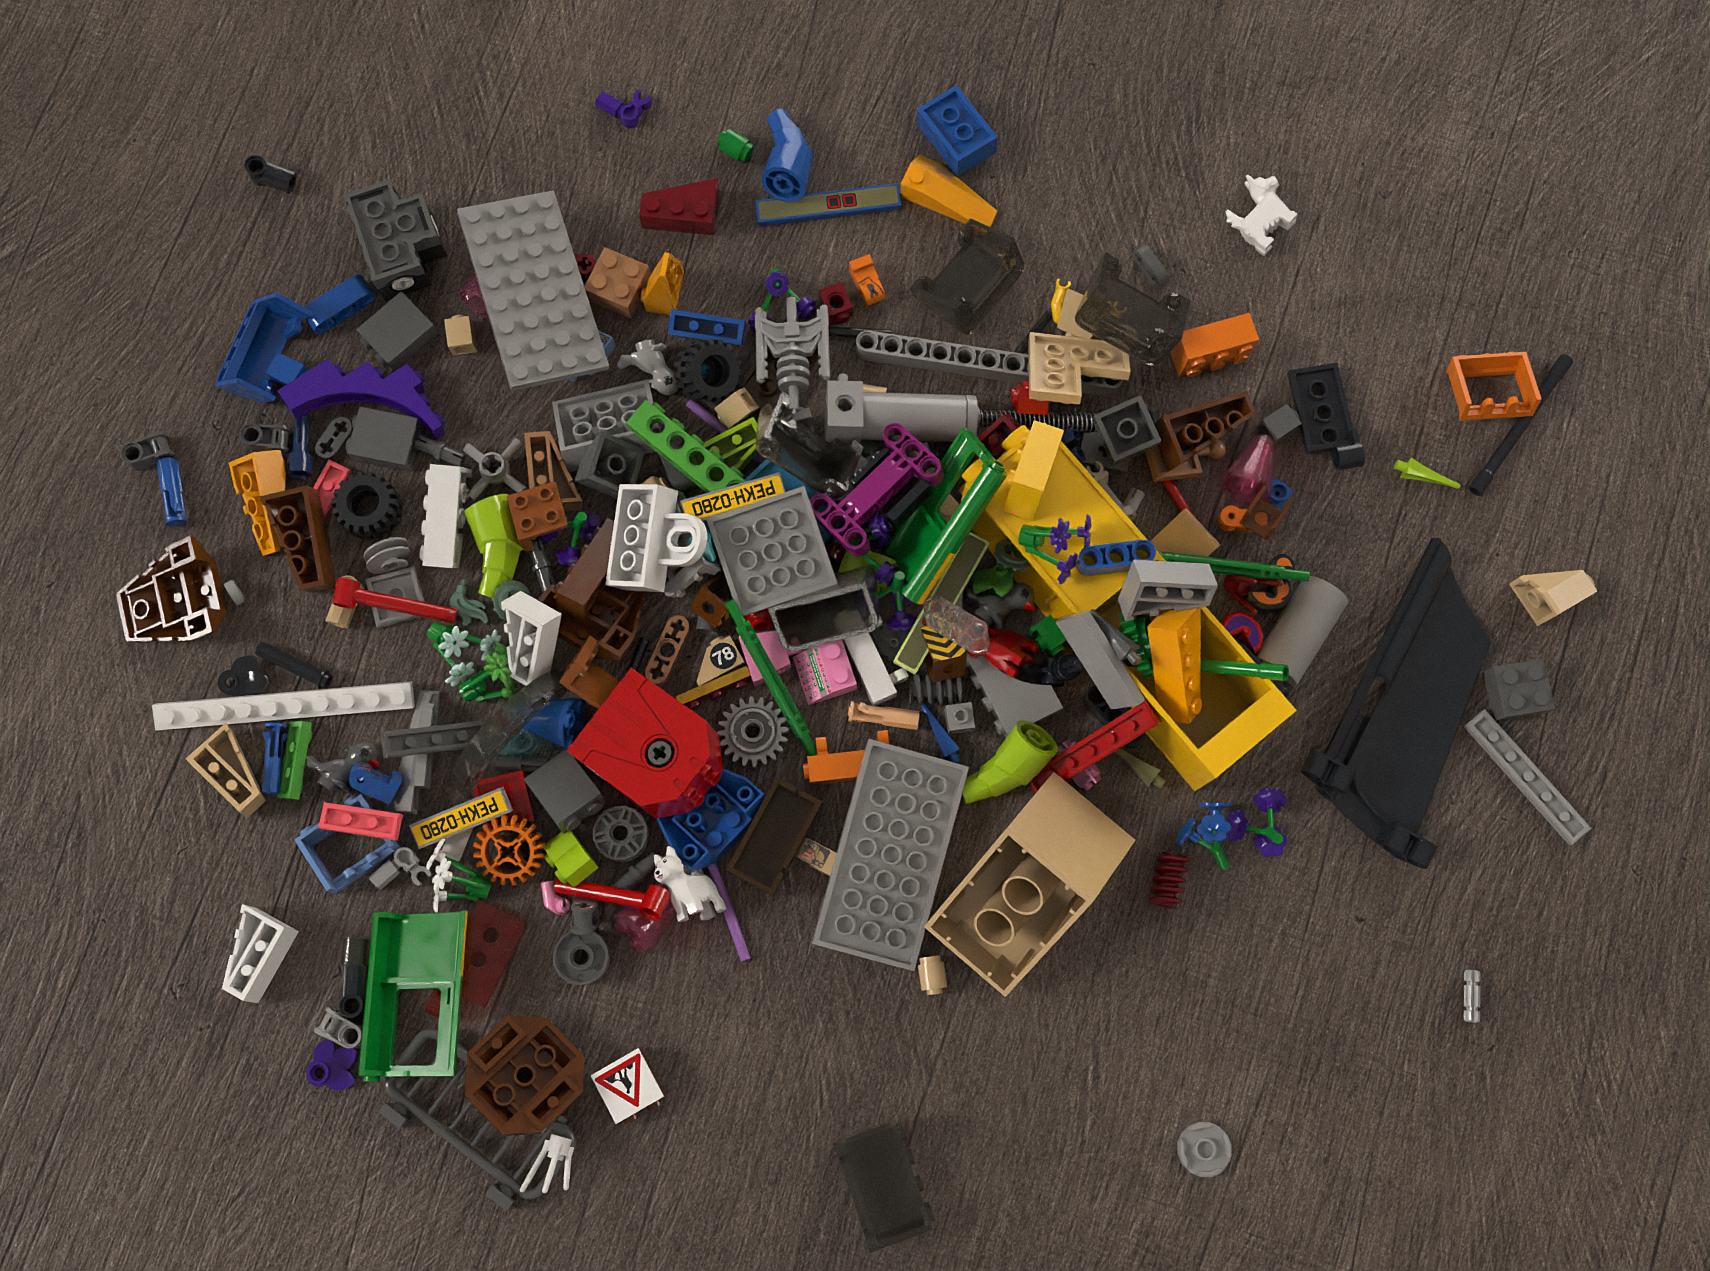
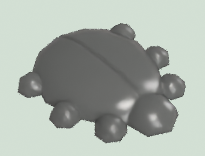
M886 624L882 625V630L879 628L873 630L872 636L875 638L873 643L879 647V655L885 654L888 656L889 661H893L909 632H902L901 630L892 631Z

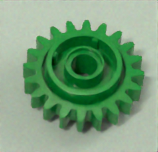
M1123 613L1120 614L1122 622L1119 631L1141 647L1136 651L1142 658L1135 665L1138 672H1141L1143 677L1153 676V664L1147 629L1152 619L1148 615L1141 614L1134 616V620L1125 621Z

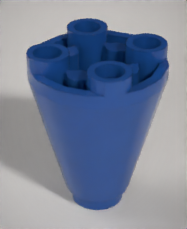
M577 698L519 704L516 706L513 714V721L516 725L564 749L569 748L586 724L589 723L585 720L586 701Z

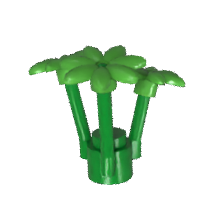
M495 641V650L497 652H494L492 657L489 655L484 656L489 665L484 666L477 674L459 685V691L463 699L468 702L475 699L477 703H480L487 699L504 697L509 698L510 707L514 705L516 707L519 705L518 698L521 696L520 692L516 690L518 682L510 677L512 672L505 667L508 663L506 646ZM491 675L493 681H496L499 677L505 684L506 688H503L502 691L484 694V691L487 689L484 680Z

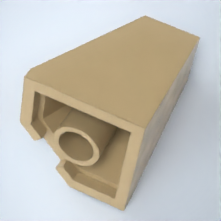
M1584 570L1522 575L1509 584L1537 626L1597 592L1593 579Z

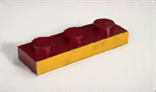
M745 666L676 696V699L693 710L702 705L701 702L710 698L713 701L723 697L727 690L732 688L739 690L748 686V681L752 680L748 667Z

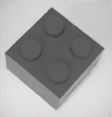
M1141 395L1098 413L1093 417V424L1112 466L1158 447L1161 443L1160 436Z
M1544 659L1494 666L1482 672L1492 716L1496 722L1541 715L1556 709Z

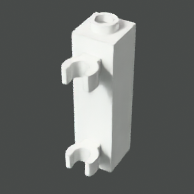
M848 610L837 616L838 619L835 620V627L842 638L843 644L872 705L877 706L895 698L897 691L894 685L908 680L909 675L904 668L889 675L868 632L882 626L883 621L879 613L865 620H862L858 610L855 612Z

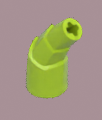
M498 494L485 498L464 511L478 549L483 554L482 572L484 575L478 593L494 598L495 589L499 588L502 582L512 580L520 551L523 550L517 537L506 497L508 494Z
M1025 720L1018 721L998 748L995 756L982 765L978 772L966 777L961 795L964 803L969 804L991 796L997 797L1020 785L1026 786L1058 752L1054 739L1040 726Z

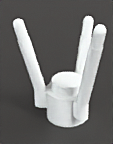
M551 1134L550 1140H545L539 1156L520 1188V1192L526 1190L547 1152V1157L552 1159L542 1192L547 1193L557 1161H563L564 1156L563 1189L568 1190L571 1157L574 1147H570L571 1139Z

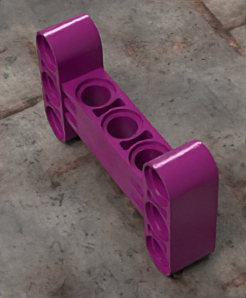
M891 423L883 430V439L891 454L838 505L825 494H816L810 499L816 521L854 557L865 556L871 547L870 541L861 527L915 475L920 480L923 478L930 486H937L944 479V472L939 459L899 423ZM894 436H901L900 440L898 441H890L891 438ZM911 452H919L915 458L908 457ZM929 468L937 469L933 474L925 473ZM823 505L828 506L824 512H817L819 507ZM845 522L844 527L841 529H834L837 523ZM855 539H863L860 545L852 546V542Z

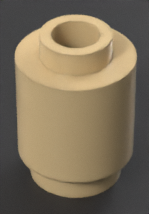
M940 955L919 958L920 965H918L921 991L927 990V995L943 993L942 988L947 987L944 962H941Z

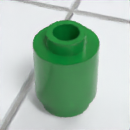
M731 128L727 131L723 130L717 140L719 150L737 161L746 162L754 150V145L750 143L749 139Z

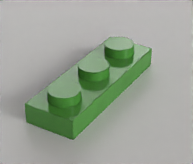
M297 721L290 722L277 799L299 800L304 787L302 779L304 769L307 766V749L312 738V723Z

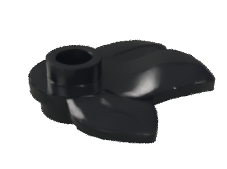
M247 655L236 659L230 670L222 672L218 677L217 683L219 689L224 694L237 697L255 695V693L268 687L271 679L255 670L257 656ZM229 677L235 680L233 687H229L226 684Z

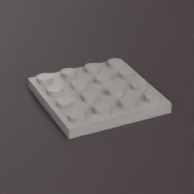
M805 486L706 519L732 597L743 616L838 585Z

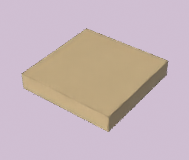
M1186 508L1150 541L1157 551L1209 557L1220 546L1217 540Z

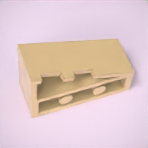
M227 723L186 758L192 767L245 819L266 801L235 734Z

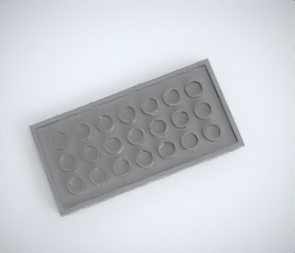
M554 190L457 209L511 391L609 370L608 360Z
M867 740L812 944L903 969L915 970L926 929L924 926L928 922L966 781L968 766L876 740Z

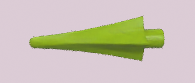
M1410 458L1408 462L1397 460L1394 469L1402 471L1400 478L1426 481L1456 489L1461 487L1459 483L1436 473L1413 458Z

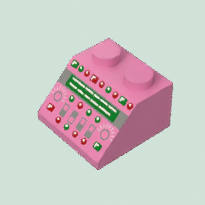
M841 636L818 643L793 657L808 705L857 690V683Z

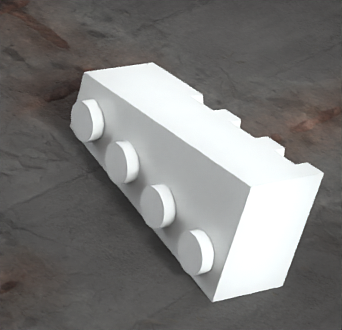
M430 464V470L426 471L425 481L428 485V495H425L423 502L424 510L427 511L426 520L422 522V535H425L424 545L420 548V560H423L422 566L459 568L463 534L459 533V528H463L466 521L465 510L462 506L469 499L467 493L470 490L467 489L466 478L472 477V469Z

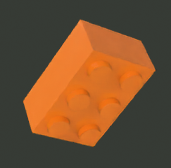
M1250 313L1179 332L1170 349V353L1178 376L1187 375V377H1194L1203 370L1210 369L1215 371L1223 368L1228 363L1240 364L1247 361L1258 343L1259 337Z

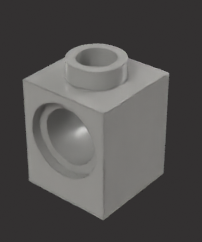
M972 702L945 706L944 713L948 735L971 733L974 731L975 723Z

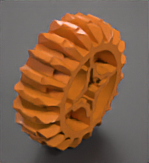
M505 814L501 817V823L497 818L491 820L492 826L485 823L483 829L486 833L478 832L476 836L481 841H476L473 844V847L480 849V851H476L473 854V857L482 858L476 864L477 868L485 865L486 869L482 873L483 876L491 872L494 874L491 881L495 882L498 877H501V885H505L508 878H510L512 885H516L517 876L520 881L526 882V873L533 877L536 873L533 867L540 868L542 863L538 859L544 858L545 855L544 852L537 850L545 847V842H536V840L541 838L542 833L537 832L533 834L532 831L536 828V825L532 824L527 828L525 826L528 821L527 818H523L521 823H517L518 815L515 814L512 816L511 822H509L508 816ZM512 830L520 834L515 838H507L504 834L500 835L498 832ZM491 838L495 841L494 845L498 849V855L494 860H492L489 853ZM525 840H527L530 847L528 862L523 858L525 855L520 849L521 844ZM518 842L514 847L513 853L510 852L501 858L506 847L513 846ZM508 861L515 866L519 865L520 868L505 869L499 865Z

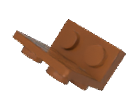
M553 481L506 496L518 540L525 552L535 549L533 540L537 539L538 536L568 527L556 482Z
M589 635L573 656L559 683L586 700L590 705L599 709L619 681L591 662L597 653L594 651V648L598 641Z

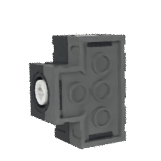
M389 179L344 194L345 201L349 206L348 210L352 222L356 227L355 231L360 246L364 251L363 255L367 267L371 272V279L384 300L393 299L401 291L404 294H408L431 286L425 264L438 258L447 257V253L434 215L422 192L415 194L413 197L402 199L392 180Z

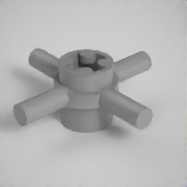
M515 438L501 455L496 452H489L484 455L470 443L464 447L463 451L479 463V471L482 476L467 493L472 500L475 501L489 484L499 485L505 483L516 492L527 490V487L510 475L511 468L508 462L523 443ZM492 465L494 468H498L496 470V473H492V471L489 470V468Z

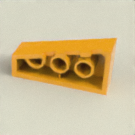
M1201 607L1178 612L1174 608L1163 610L1147 627L1158 703L1173 721L1188 724L1200 713L1202 708Z

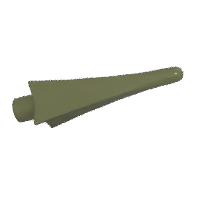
M1121 748L1114 752L1148 787L1153 783L1161 789L1165 784L1166 780L1159 776L1160 769L1138 759Z

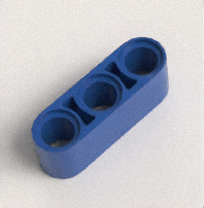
M354 275L307 304L305 308L312 311L313 314L305 319L316 334L325 333L370 305L375 300L376 295L362 275Z
M1148 540L1088 546L1083 548L1077 557L1076 569L1084 576L1129 571L1133 560H1142L1137 557V550L1145 551L1148 555L1146 560L1153 561L1156 555V548ZM1109 554H1119V556L1122 559V562H1113L1110 559ZM1083 557H1092L1095 560V565H1086L1083 562Z

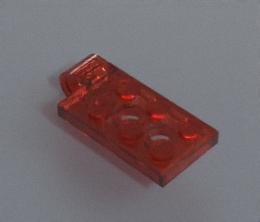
M478 901L466 928L461 1002L462 999L486 1008L527 926L526 921ZM490 929L498 931V939L493 943L484 941V934ZM482 953L486 956L485 964L482 967H474L472 965V958L476 954ZM440 989L433 990L425 1007L426 1013L439 1018Z

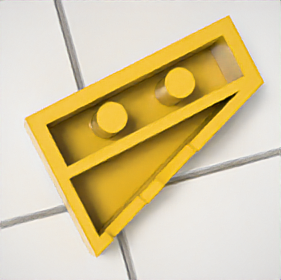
M1035 420L1031 430L1025 429L1020 443L1025 445L1024 450L1018 449L1013 463L1018 465L1017 470L1011 469L1006 484L1011 487L1003 511L1033 521L1064 430Z

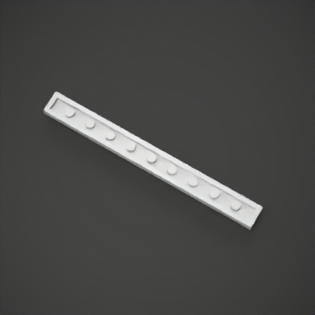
M411 681L156 703L152 705L155 730L224 725L225 723L236 724L409 709L415 707Z

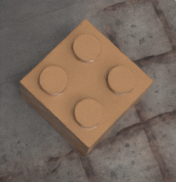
M604 247L584 286L589 302L632 319L641 301L642 288L647 287V282L651 275L649 265Z

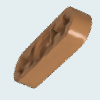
M676 615L668 620L646 667V678L657 686H661L668 681L690 633V625L685 617ZM679 622H682V626L685 630L678 631L676 635V639L680 640V642L677 643L673 639L666 638L667 635H669L671 638L673 637L675 633V630L672 627L673 624L678 625ZM665 644H671L675 647V653L671 657L661 655V648ZM659 658L662 662L670 663L669 666L663 664L661 668L664 676L657 677L654 680L651 671H657L660 666L659 661H656V659Z

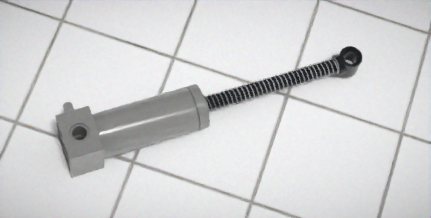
M844 373L838 376V381H827L824 403L825 449L859 450L861 440H884L883 430L891 423H899L918 441L953 442L962 427L976 435L979 427H990L1003 414L1012 415L1020 426L1025 425L1029 430L1034 420L1041 423L1045 422L1047 425L1062 430H1068L1069 428L1076 429V431L1078 429L1081 431L1089 429L1096 432L1097 430L1092 421L1094 415L1090 413L1087 415L1083 413L1082 415L1081 413L1072 414L1071 412L1069 414H1063L1062 412L1059 414L1055 412L1053 414L1051 412L1048 415L1021 414L1015 413V411L1012 413L1010 411L1001 412L1000 410L998 412L995 410L993 412L991 410L988 412L984 410L982 412L977 405L975 395L863 392V381H848V375ZM1147 408L1153 423H1155L1154 413ZM894 436L890 441H898L901 436Z

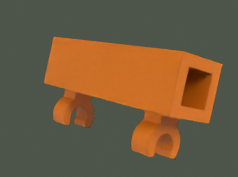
M888 730L877 731L879 742L889 744ZM826 737L816 738L817 755L807 756L808 763L803 764L804 779H810V785L857 780L865 750L828 754Z

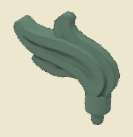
M463 579L461 585L457 586L456 592L450 598L451 608L457 609V614L463 618L462 624L464 626L469 625L472 618L480 619L488 625L489 618L487 614L479 609H486V606L477 600H467L465 596L468 589L465 587L467 580Z

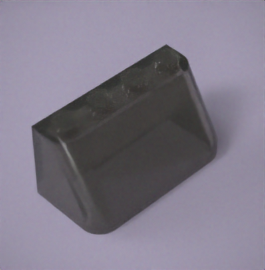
M873 564L834 574L837 580L836 585L768 607L781 645L788 651H799L872 632L879 622L878 584Z

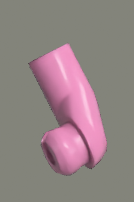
M554 881L541 883L544 906L557 915L566 914L571 908L570 901L556 894Z

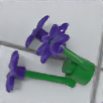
M1089 514L1086 516L1085 527L1078 526L1077 529L1069 528V521L1064 523L1062 518L1058 519L1057 527L1024 524L1019 533V544L1026 546L1025 552L1035 554L1057 566V569L1062 571L1057 580L1059 584H1063L1071 576V569L1076 566L1077 553H1074L1073 556L1070 555L1067 562L1064 560L1059 561L1038 550L1037 547H1042L1045 537H1050V544H1056L1055 553L1058 554L1061 549L1067 550L1066 539H1070L1071 534L1085 538L1084 548L1090 546V529L1092 524Z

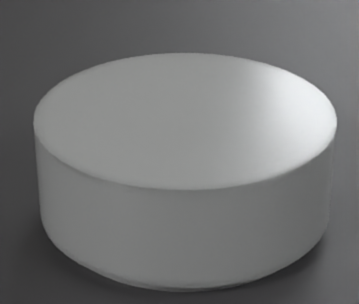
M234 580L224 584L237 606L245 602L246 599Z

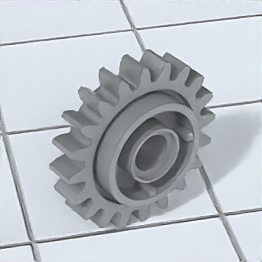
M752 696L749 698V704H745L741 698L739 699L740 707L737 708L734 704H730L733 712L731 714L723 712L727 721H719L718 723L719 726L725 728V730L717 732L719 737H725L720 742V746H729L725 751V755L729 756L734 753L732 760L734 763L742 758L743 767H746L748 762L752 761L753 767L757 768L759 760L762 761L764 766H767L766 758L770 757L776 761L774 752H784L779 744L788 743V739L781 736L789 732V728L781 727V725L787 722V719L785 717L778 718L782 712L780 708L772 711L774 706L772 701L767 706H764L763 697L759 699L757 704H755ZM752 726L758 727L760 729L759 736L749 738L746 735L748 728Z

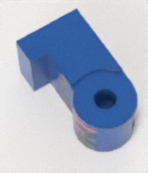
M358 762L351 768L349 783L354 789L390 805L402 783V774L393 770L391 775L388 776L374 770L367 762Z

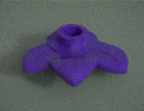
M328 1039L320 1042L314 1050V1061L309 1064L306 1071L308 1081L314 1086L327 1085L333 1090L349 1088L356 1082V1079L348 1070L355 1063L357 1051L353 1048L345 1047L335 1049L333 1041ZM320 1067L325 1070V1075L322 1078L317 1075V1070Z

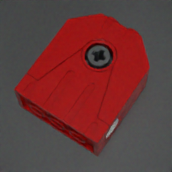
M633 668L628 670L607 700L593 715V718L566 750L580 763L656 819L689 813L694 808L699 807L705 799L706 792L710 787L718 783L723 771L718 733L705 719Z

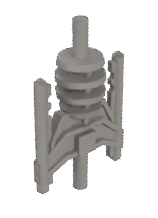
M788 297L786 299L787 322H772L767 320V313L763 312L761 307L755 310L756 376L758 383H763L765 379H768V370H765L768 367V363L765 361L767 359L768 347L774 358H779L776 373L779 389L789 394V411L796 413L799 412V393L805 392L809 386L810 365L807 356L813 355L817 345L818 356L821 357L818 360V364L821 365L819 376H822V379L825 381L830 379L828 306L822 305L820 309H817L816 318L808 322H797L796 298Z

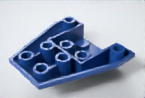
M723 769L720 780L715 786L709 788L705 794L704 801L699 807L694 808L689 813L657 818V821L669 846L675 849L681 862L693 873L719 861L745 834L758 812L765 794L746 777Z

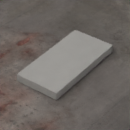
M1087 610L1064 616L1056 621V624L1111 709L1137 706L1145 701L1141 691L1123 663L1118 659L1113 647L1090 611Z

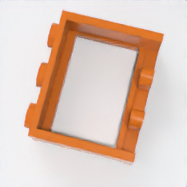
M1526 352L1452 357L1446 374L1449 375L1459 408V421L1533 416L1542 399ZM1515 374L1523 402H1519L1518 397L1513 396L1503 404H1494L1492 398H1487L1481 405L1471 406L1472 402L1464 378Z

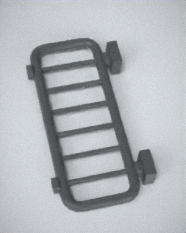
M427 1028L418 1033L394 1065L406 1066L426 1040L434 1039L437 1041L438 1029ZM458 1036L457 1057L465 1063L428 1112L411 1100L427 1077H421L407 1096L397 1089L395 1085L397 1077H386L384 1085L386 1092L395 1103H385L378 1113L398 1128H405L411 1121V1118L406 1115L407 1112L418 1118L501 1182L500 1186L497 1184L492 1185L485 1195L508 1211L517 1202V1199L513 1197L514 1193L527 1200L539 1198L544 1194L542 1189L547 1172L536 1187L526 1188L524 1192H520L522 1184L517 1180L551 1133L555 1130L564 1138L571 1139L570 1147H574L573 1153L576 1148V1137L574 1132L565 1125L568 1118L562 1114L549 1126L546 1133L512 1177L496 1165V1163L517 1135L509 1136L491 1161L475 1149L477 1143L491 1126L489 1121L486 1122L471 1144L453 1132L472 1107L470 1101L449 1128L432 1116L466 1071L468 1050L460 1045L463 1039ZM436 1058L433 1060V1062H432L430 1065H433V1064L435 1063ZM565 1156L563 1161H557L550 1185L565 1166Z

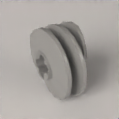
M401 537L388 538L367 548L363 555L367 570L373 574L382 575L407 568L409 566L408 561L404 560L410 554V549L406 547L408 544L407 540Z

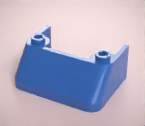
M279 293L255 299L246 312L217 376L215 386L259 403L274 401L276 396L273 395V382L269 380L270 378L265 373L276 354H281L287 339L301 332L304 325L301 322L302 319L311 317L313 312Z

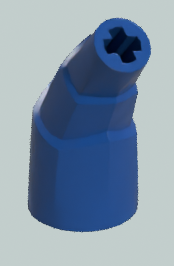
M780 108L771 112L767 118V122L773 132L775 147L772 148L761 177V182L766 192L773 198L783 202H795L804 196L807 189L814 151L808 146L800 128L796 127L786 110Z

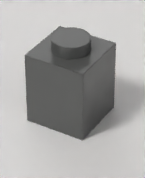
M1285 404L1264 418L1257 428L1273 447L1294 433L1302 423L1298 413Z

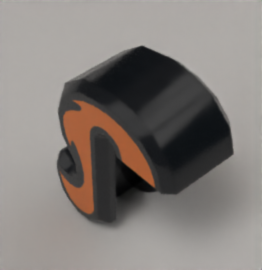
M1279 554L1268 563L1284 566L1285 569L1295 570L1293 559L1286 554ZM1283 579L1281 581L1283 583L1282 586L1268 585V592H1247L1243 599L1258 611L1257 613H1275L1291 601L1293 586L1289 579Z

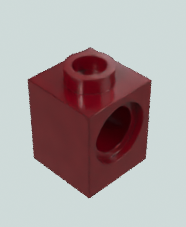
M842 282L819 290L821 305L828 306L830 325L835 323L843 324L853 317V307ZM833 303H841L843 305L838 309L831 307Z

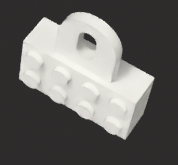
M658 484L619 485L605 585L630 591L664 592L668 566L686 567L694 564L701 558L707 545L706 527L702 520L696 516L675 513L678 491ZM683 533L692 534V542L687 547H679L677 544L679 536Z

